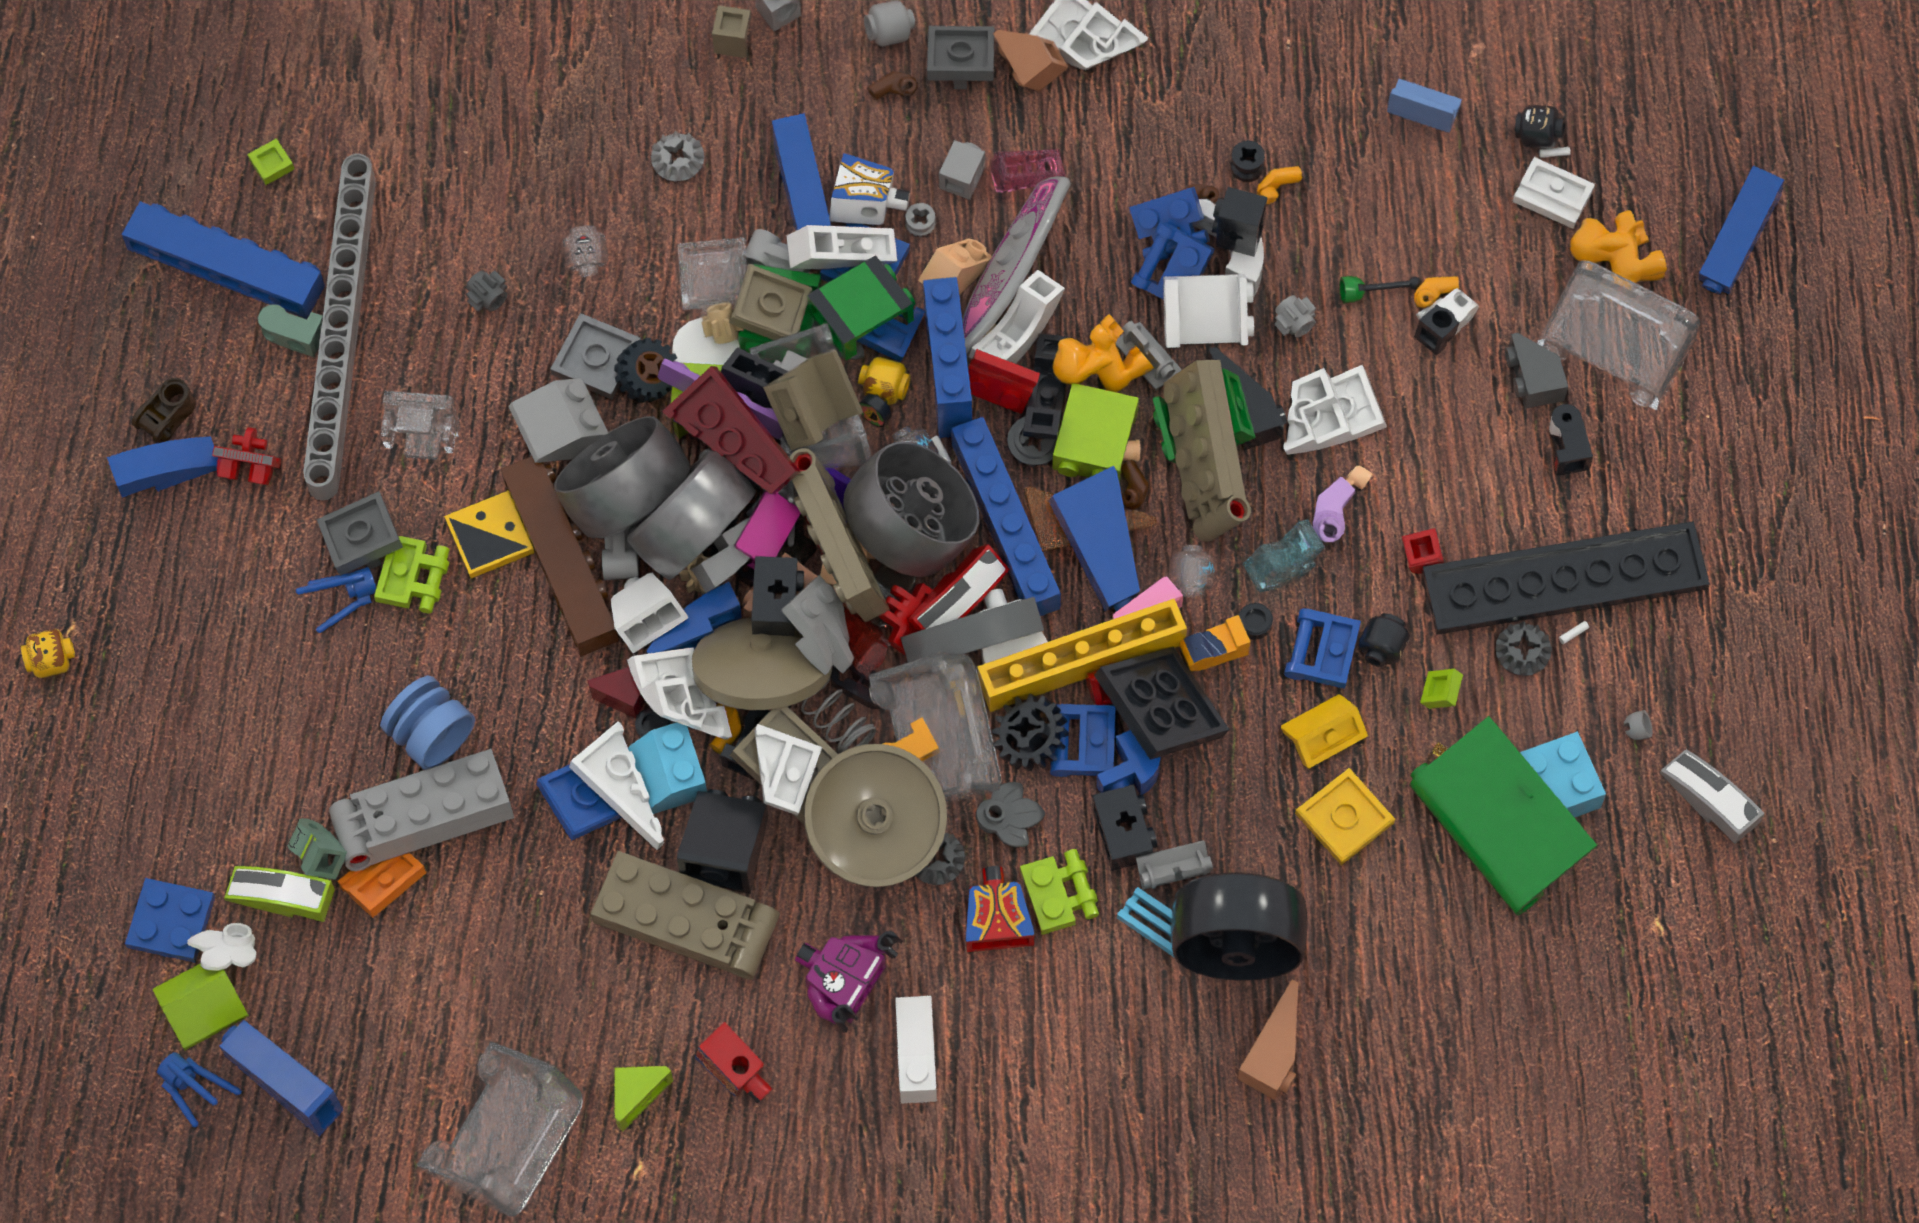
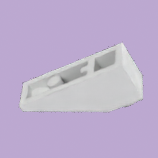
M807 225L787 235L790 268L829 269L858 266L875 255L882 264L897 262L893 228Z
M931 996L897 997L895 999L901 1103L937 1102Z

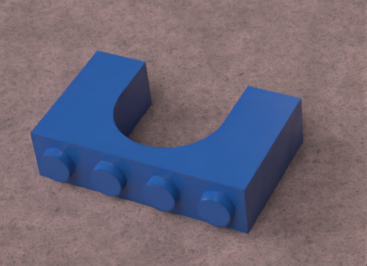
M957 277L923 280L925 323L928 346L931 348L939 438L951 437V428L972 421V397Z

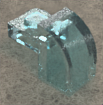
M1307 519L1298 521L1280 541L1260 545L1242 565L1258 592L1261 593L1281 588L1304 576L1316 566L1313 560L1325 547Z

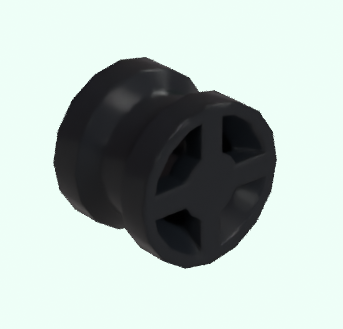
M1244 140L1233 148L1231 172L1234 177L1243 182H1252L1262 175L1265 161V151L1262 146L1255 141ZM1244 157H1252L1253 159L1249 160Z

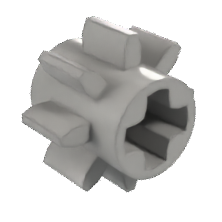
M1295 295L1289 296L1275 309V312L1278 314L1275 317L1277 320L1275 325L1284 336L1290 332L1295 337H1301L1314 327L1316 321L1313 317L1316 316L1314 313L1316 307L1307 297L1301 300Z

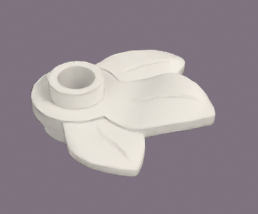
M232 923L225 926L223 932L207 930L187 940L188 945L204 952L201 957V966L206 970L219 971L226 969L232 963L239 967H246L256 959V951L253 948L255 937L252 934L251 928L245 924Z

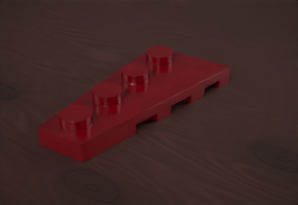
M715 366L709 367L662 411L669 418L674 419L685 427L684 429L694 437H698L710 446L714 452L716 451L722 457L729 460L739 471L770 494L776 495L801 472Z

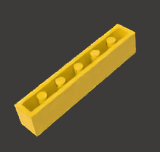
M1175 598L977 666L978 683L989 711L992 712L1003 708L1005 704H1015V697L1017 696L1022 700H1026L1028 694L1038 696L1086 679L1085 674L1099 670L1102 666L1173 646L1174 648L1178 647L1179 643L1186 638L1187 627Z

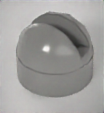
M1645 710L1634 712L1627 716L1624 726H1630V729L1625 731L1629 738L1642 740L1652 737L1651 720Z

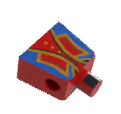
M1001 866L983 868V885L972 886L969 889L966 929L967 952L1034 946V929L1020 883H1005L1003 867Z
M725 1022L698 1047L695 1059L735 1097L744 1090L759 1104L773 1090L759 1075L764 1067L763 1062ZM735 1065L742 1066L746 1072L737 1074L733 1071L732 1067Z

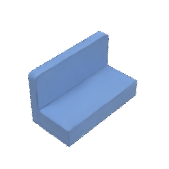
M1398 79L1396 87L1391 90L1387 112L1450 133L1462 99Z

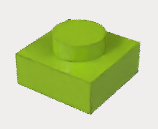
M277 138L247 154L251 164L265 185L295 170L292 161Z
M1455 668L1428 671L1420 703L1429 709L1455 706L1463 674Z

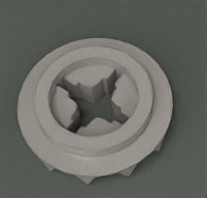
M675 130L672 135H662L660 141L657 144H653L651 162L657 174L664 179L684 181L692 178L700 171L704 163V151L700 141L694 139L690 133L687 135L679 134ZM683 147V156L685 158L678 157L672 164L670 152L676 153Z

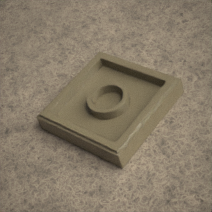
M749 264L729 323L793 347L808 304L807 295L811 293L812 287Z

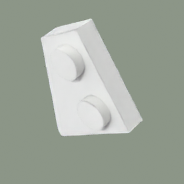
M757 724L755 739L764 804L798 815L822 747Z

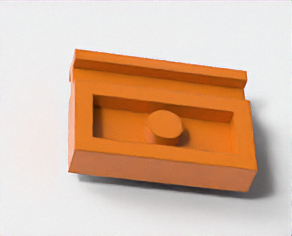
M406 853L370 865L364 870H350L337 882L343 892H347L353 901L374 918L424 876L426 870L424 865L410 853Z

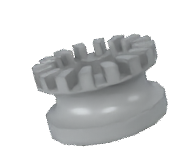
M916 203L907 209L905 217L906 228L909 230V233L922 237V235L927 236L928 233L931 234L936 225L933 208L928 204ZM914 215L926 216V224L922 222L915 224Z

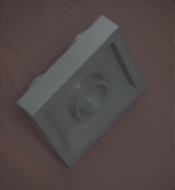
M929 26L927 80L954 81V89H967V81H993L994 26Z
M380 491L317 519L334 566L340 576L365 564L371 570L381 565L379 558L403 548Z

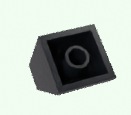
M709 789L707 792L698 791L677 855L679 872L726 890L751 894L769 816L767 804L762 803L761 799L753 796H742V799L729 797L727 793L716 789Z

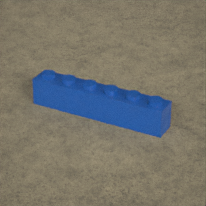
M140 201L121 234L127 249L266 304L279 305L285 311L308 319L325 287L320 270L309 262L303 261L298 263L290 260L287 255L278 250L270 252L259 248L252 240L246 238L236 239L218 227L213 226L210 229L200 225L198 221L190 216L182 215L179 217L156 203L148 205Z
M984 417L951 428L952 447L976 498L999 555L1010 569L1007 573L1018 598L1024 600L1035 597L1040 616L1059 610L1061 606L1060 590Z

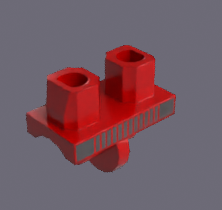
M248 427L244 436L233 435L232 444L242 446V451L214 446L212 456L218 458V477L238 480L240 463L244 462L251 464L248 482L269 485L274 468L280 469L281 458L254 453L255 448L266 450L268 444L267 440L257 438L256 428Z

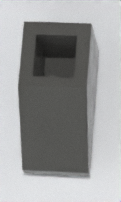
M1519 333L1511 334L1509 346L1505 348V359L1508 367L1514 368L1516 375L1513 378L1514 391L1517 398L1522 397L1525 409L1565 401L1568 384L1560 356Z

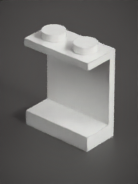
M1245 274L1163 277L1166 348L1180 347V344L1240 342L1241 345H1248V336H1254L1253 316H1247V303H1253V282H1247Z

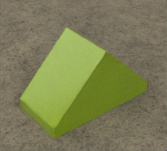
M668 1067L615 1068V1120L622 1132L673 1082L672 1073Z

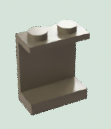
M837 350L812 356L763 387L791 450L818 443L824 439L822 431L839 420L863 413Z

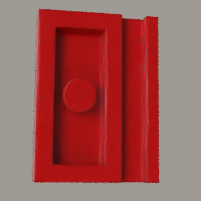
M976 349L968 365L971 395L1022 414L1034 387L1038 383L1040 373Z

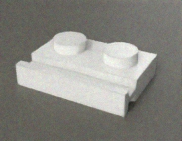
M1534 157L1517 192L1513 196L1512 202L1574 229L1594 190L1595 184Z

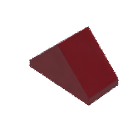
M629 667L587 680L592 699L635 719L646 702L635 684Z

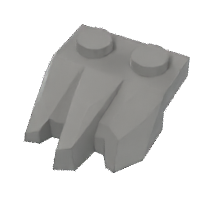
M819 575L781 611L803 635L795 645L811 664L824 675L830 671L832 665L841 673H844L851 666L854 659L848 645L850 637L845 620L844 606L833 587L826 583Z

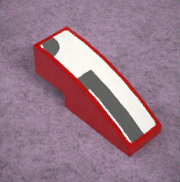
M989 544L975 548L954 572L948 573L943 577L908 620L917 631H921L965 617L984 599L1010 569Z

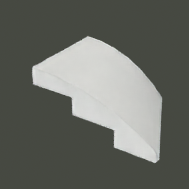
M1055 0L1029 33V35H1036L1054 41L1065 62L1083 70L1144 44L1148 39L1146 35L1124 19L1121 22L1097 2L1092 5L1087 0Z
M1363 365L1333 378H1330L1323 368L1293 381L1291 391L1292 405L1288 412L1287 420L1289 427L1287 442H1284V450L1287 455L1319 450L1352 441L1387 427Z
M694 647L635 655L627 660L641 695L660 717L722 739L732 737L725 707H717L716 702L703 694L694 681L692 670Z

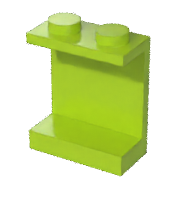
M1072 384L1053 453V470H1058L1060 474L1068 477L1080 475L1089 478L1114 466L1120 482L1121 466L1132 424L1136 422L1139 398L1081 384Z

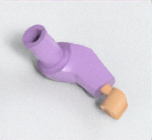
M1356 466L1347 475L1346 480L1343 477H1339L1318 496L1313 519V530L1318 539L1324 542H1334L1343 535L1345 531L1343 508L1355 494V489L1352 485L1362 490L1372 476L1370 471L1362 466Z

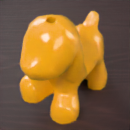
M1630 210L1623 211L1616 216V232H1609L1597 219L1586 218L1570 240V251L1577 261L1590 265L1602 261L1610 262L1613 281L1609 287L1610 291H1616L1622 286L1633 285L1639 281L1663 279L1667 271L1666 261L1661 250L1653 251L1644 259L1639 260L1638 246L1648 243L1649 239L1644 229V222L1642 220L1635 221Z
M1110 314L1101 321V325L1099 323L1091 331L1089 337L1093 342L1092 344L1086 346L1073 338L1062 339L1058 342V350L1053 360L1054 374L1061 382L1069 385L1074 383L1080 384L1089 376L1097 374L1105 390L1112 392L1121 391L1128 386L1130 381L1149 373L1154 367L1137 346L1130 349L1126 358L1122 361L1116 347V341L1124 331Z

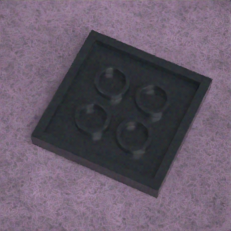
M1174 646L1102 666L1094 674L1150 760L1223 738L1230 730Z

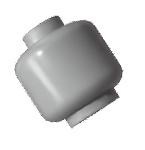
M894 0L873 5L869 9V13L864 16V26L868 39L870 41L874 40L877 45L884 47L907 41L910 36V29L915 28V19L911 9L906 10L902 2Z

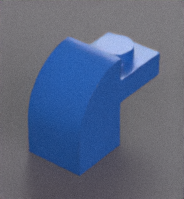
M1131 730L1116 736L1115 748L1123 763L1097 774L1096 787L1100 793L1134 784L1139 794L1143 795L1157 781L1161 757L1150 760Z

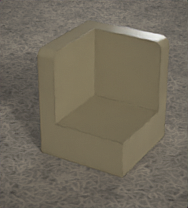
M718 5L712 31L715 54L746 58L748 51L746 39L751 20V10Z

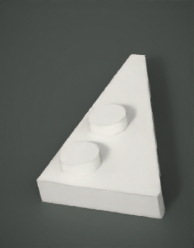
M617 722L571 760L569 768L658 850L664 844V839L661 835L662 828L658 818H654L648 802L650 797L641 773L635 767L636 760L633 752H629L623 737V726L620 722Z

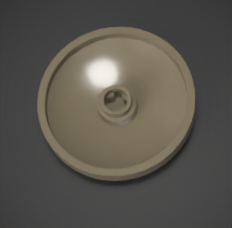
M752 617L732 621L714 629V633L700 640L692 655L693 678L701 692L720 704L745 710L777 709L799 703L817 693L827 683L833 669L832 665L830 671L824 675L809 662L795 645L803 637L796 627L794 636L752 634Z
M885 744L856 746L832 758L812 781L804 805L806 836L818 860L840 879L864 887L895 885L919 873L929 864L939 850L947 825L945 796L933 772L924 762L910 752Z

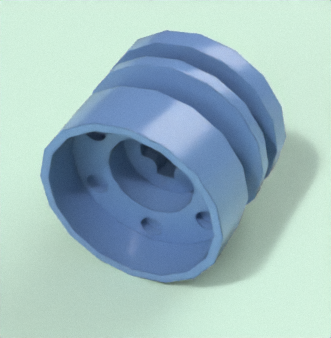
M428 675L417 679L398 694L388 706L380 723L382 731L386 735L392 736L393 741L397 745H406L407 755L424 770L439 766L450 758L466 741L475 724L474 715L458 700L452 699L449 701V691L446 688L440 687L439 682L433 676Z

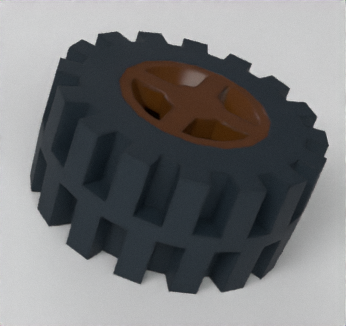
M645 338L632 343L622 351L616 359L618 363L614 366V372H618L615 380L616 383L621 382L622 386L619 389L622 393L627 391L629 393L627 397L631 400L638 398L637 402L644 403L648 401L649 403L660 399L672 390L671 385L658 379L663 360L668 359L674 362L678 358L675 353H669L671 347L668 344L662 346L661 340L651 341V338Z

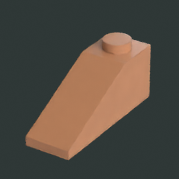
M1293 979L1290 981L1241 1065L1238 1074V1080L1274 1100L1277 1099L1281 1091L1285 1093L1289 1091L1297 1076L1292 1071L1295 1063L1298 982Z

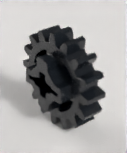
M1028 694L1026 702L1017 696L1015 697L1016 706L1011 708L1005 704L1003 708L1006 711V715L1004 717H995L1001 725L1000 728L992 729V734L1000 738L993 745L997 750L1001 751L999 756L1006 762L1010 761V764L1016 769L1023 765L1027 771H1032L1034 763H1037L1044 769L1046 768L1045 759L1049 757L1056 761L1058 759L1054 753L1056 748L1064 750L1066 747L1060 742L1061 737L1069 736V732L1064 727H1061L1068 722L1067 718L1059 714L1061 709L1055 703L1050 704L1051 701L1045 696H1041L1038 700L1033 694ZM1040 713L1048 717L1050 724L1043 721ZM1011 741H1014L1017 744V747L1020 749V752L1014 750Z

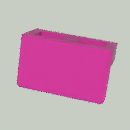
M765 490L734 545L736 549L750 557L747 565L752 569H755V556H777L801 514L796 505L789 503L787 499L778 493L774 495Z

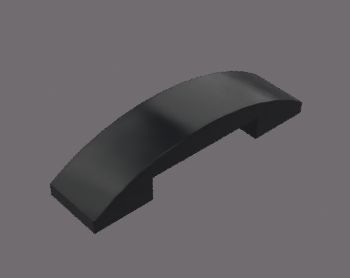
M1038 334L1034 371L1040 373L1038 383L1029 398L1023 436L1055 440L1058 438L1066 384L1055 376L1053 360L1058 350V342L1072 337Z

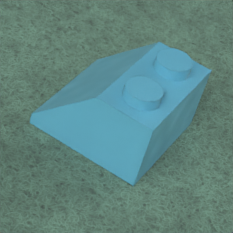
M676 722L651 730L628 747L629 752H633L636 760L635 767L641 773L649 794L648 802L653 814L694 802L698 791L707 792L706 782L687 726Z

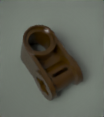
M170 378L164 381L147 402L137 409L132 417V426L136 429L142 428L153 437V442L155 443L168 441L176 429L195 409L196 402L188 385L179 378ZM175 395H184L180 401L170 402Z

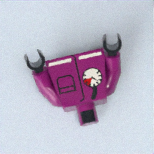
M886 931L880 936L856 935L843 936L840 939L831 937L822 952L805 942L798 951L795 961L810 969L805 978L806 987L808 988L807 996L816 1014L820 1018L836 1024L843 1033H846L849 1029L844 1024L845 1021L852 1023L853 1019L858 1020V1011L886 968L885 956L882 954L885 953L892 959L896 958L898 953L891 947L895 943H903V940L892 931Z

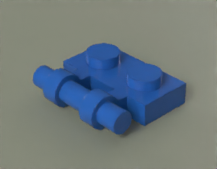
M1195 187L1129 207L1139 239L1152 236L1154 242L1158 234L1156 229L1159 222L1162 221L1176 228L1180 227L1181 231L1203 243L1210 242L1207 230L1195 232L1192 224L1204 219ZM1169 240L1159 261L1170 258L1178 243ZM1151 246L1143 249L1144 259H1146Z

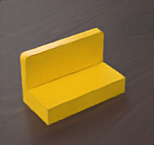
M1341 694L1281 725L1283 733L1294 741L1301 762L1308 769L1368 737L1358 708Z

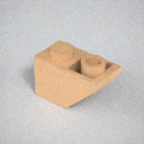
M970 238L937 248L918 281L923 284V280L957 277L960 295L983 273L992 256L986 252V248L982 243Z

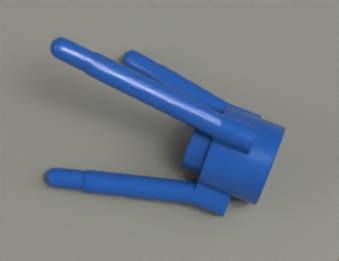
M369 567L341 576L336 575L311 580L307 586L299 587L295 590L296 594L300 595L345 585L349 598L356 596V601L316 628L318 633H322L359 607L372 603L369 595L375 593L376 585Z
M175 1052L168 1055L158 1067L157 1074L165 1080L162 1087L172 1096L192 1127H197L198 1121L177 1088L184 1090L190 1086L211 1105L214 1106L218 1103L215 1097L194 1080L195 1073L235 1095L241 1094L240 1088L199 1066L190 1057L184 1059Z

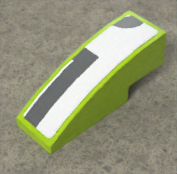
M235 866L224 899L225 901L291 918L294 914L324 922L335 888L331 880L271 868Z

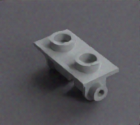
M1129 321L1123 326L1124 334L1117 339L1116 346L1125 356L1134 346L1139 348L1154 367L1143 377L1155 390H1158L1164 385L1165 381L1182 370L1140 322L1134 324L1133 321Z
M1204 840L1136 857L1142 890L1154 889L1156 886L1200 875L1205 876L1207 873H1211L1210 870H1213L1210 856L1207 855Z

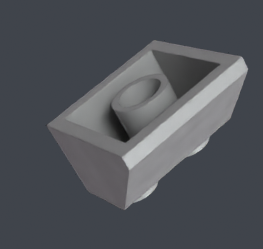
M582 378L555 380L513 401L508 406L535 463L573 459L594 441L608 433Z

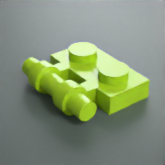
M399 536L403 548L386 555L374 595L375 601L409 609L412 597H419L422 599L419 611L431 614L434 604L439 602L442 591L439 589L443 574H447L450 563L447 561L450 549L439 545L436 547L434 556L425 554L427 548L425 541ZM421 568L430 571L426 584L417 582Z
M1071 849L1064 853L1067 866L1059 869L1054 856L1020 866V873L1041 935L1075 925L1076 920L1073 911L1083 909L1086 919H1093L1099 915L1096 906L1098 898L1095 890L1090 889L1086 877L1088 869L1085 861L1080 860L1077 849ZM1073 880L1077 894L1068 898L1063 882Z

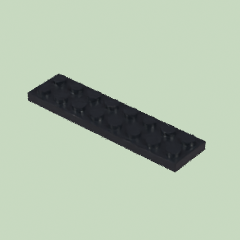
M1694 521L1428 565L1422 568L1436 635L1707 590L1710 585Z

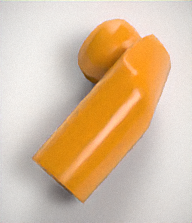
M1294 166L1271 170L1258 184L1257 195L1267 197V204L1274 203L1279 196L1276 190L1281 185L1301 182L1302 172L1300 167Z
M1458 276L1426 278L1415 291L1414 301L1416 305L1420 308L1430 307L1441 294H1449L1454 289H1459Z
M718 703L717 707H725L732 737L729 739L715 736L709 744L715 752L721 754L726 743L731 745L739 736L742 727L737 709Z

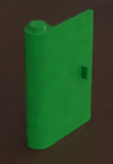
M1490 716L1486 717L1431 764L1423 763L1410 775L1413 779L1409 784L1411 789L1516 916L1534 906L1544 895L1543 891L1598 846Z

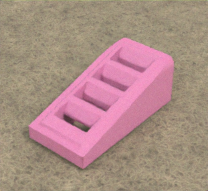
M1167 576L1163 577L1115 612L1112 620L1175 598L1178 608H1181L1183 595Z

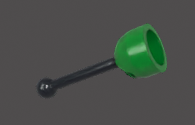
M1344 276L1340 278L1339 289L1342 303L1345 304L1360 301L1366 291L1406 287L1417 290L1422 282L1418 277H1411L1408 281L1365 285L1356 276Z

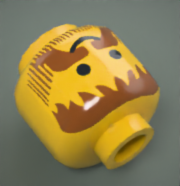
M876 357L871 361L870 365L864 364L862 366L858 384L863 385L864 396L866 394H873L884 400L887 405H893L898 399L904 400L909 388L911 375L906 373V367L903 363L884 357Z
M57 629L31 634L26 639V645L21 646V653L27 672H33L38 678L67 672L70 666L69 659L75 658L71 638L64 639L62 633Z

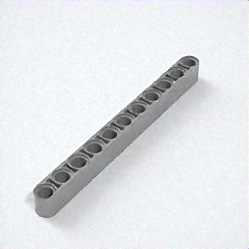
M359 153L346 157L341 167L303 471L311 496L318 500H328L334 497L339 489L376 187V178L371 161L367 156ZM357 172H365V174L360 177H353V175ZM353 202H362L356 207L349 206ZM352 231L358 232L353 237L345 236L347 233ZM345 262H354V264L349 267H341L342 264ZM342 292H351L346 297H337ZM339 322H347L342 328H334V325ZM336 352L344 353L337 359L329 358ZM331 383L340 384L335 389H326V387ZM327 414H336L332 420H322ZM323 445H332V448L326 452L318 451ZM320 476L329 477L323 483H314L316 478Z

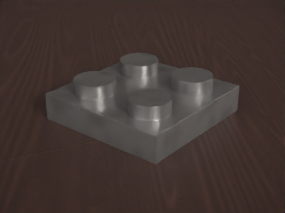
M580 313L550 368L551 375L563 380L582 378L587 390L613 400L621 382L616 383L615 377L618 375V372H614V366L618 363L616 359L625 348L641 340V338Z

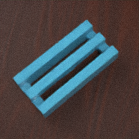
M1137 887L1133 892V896L1125 903L1124 908L1118 912L1117 919L1173 956L1172 944L1129 915L1131 911H1134L1171 937V926L1139 905L1138 901L1169 922H1171L1172 910Z

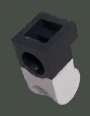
M1458 288L1454 289L1419 320L1414 338L1435 355H1438L1446 348L1447 343L1460 329L1473 318L1479 305Z

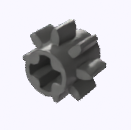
M483 270L475 273L466 285V289L469 291L466 293V296L469 298L468 302L478 312L484 307L490 312L497 310L507 298V293L505 292L507 286L504 284L506 280L496 270L490 275Z

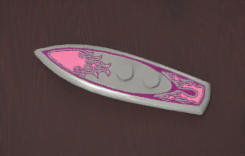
M1056 176L1038 182L988 262L975 286L962 319L966 354L971 351L972 347L997 322L1016 295L1019 286L1025 280L1071 183L1068 178Z

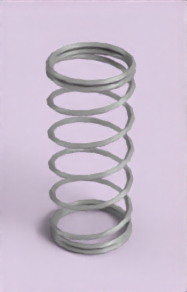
M830 678L821 689H823L829 683ZM842 689L832 693L821 704L819 709L806 712L804 710L807 699L803 700L801 708L802 713L805 715L815 714L813 722L815 728L828 727L825 736L827 741H840L837 750L839 754L847 750L852 742L866 731H869V733L856 746L868 744L876 733V727L873 724L862 726L867 719L864 716L855 721L843 736L836 739L828 737L832 725L847 716L854 708V703L846 705L830 723L822 726L817 725L816 719L819 713L841 696Z

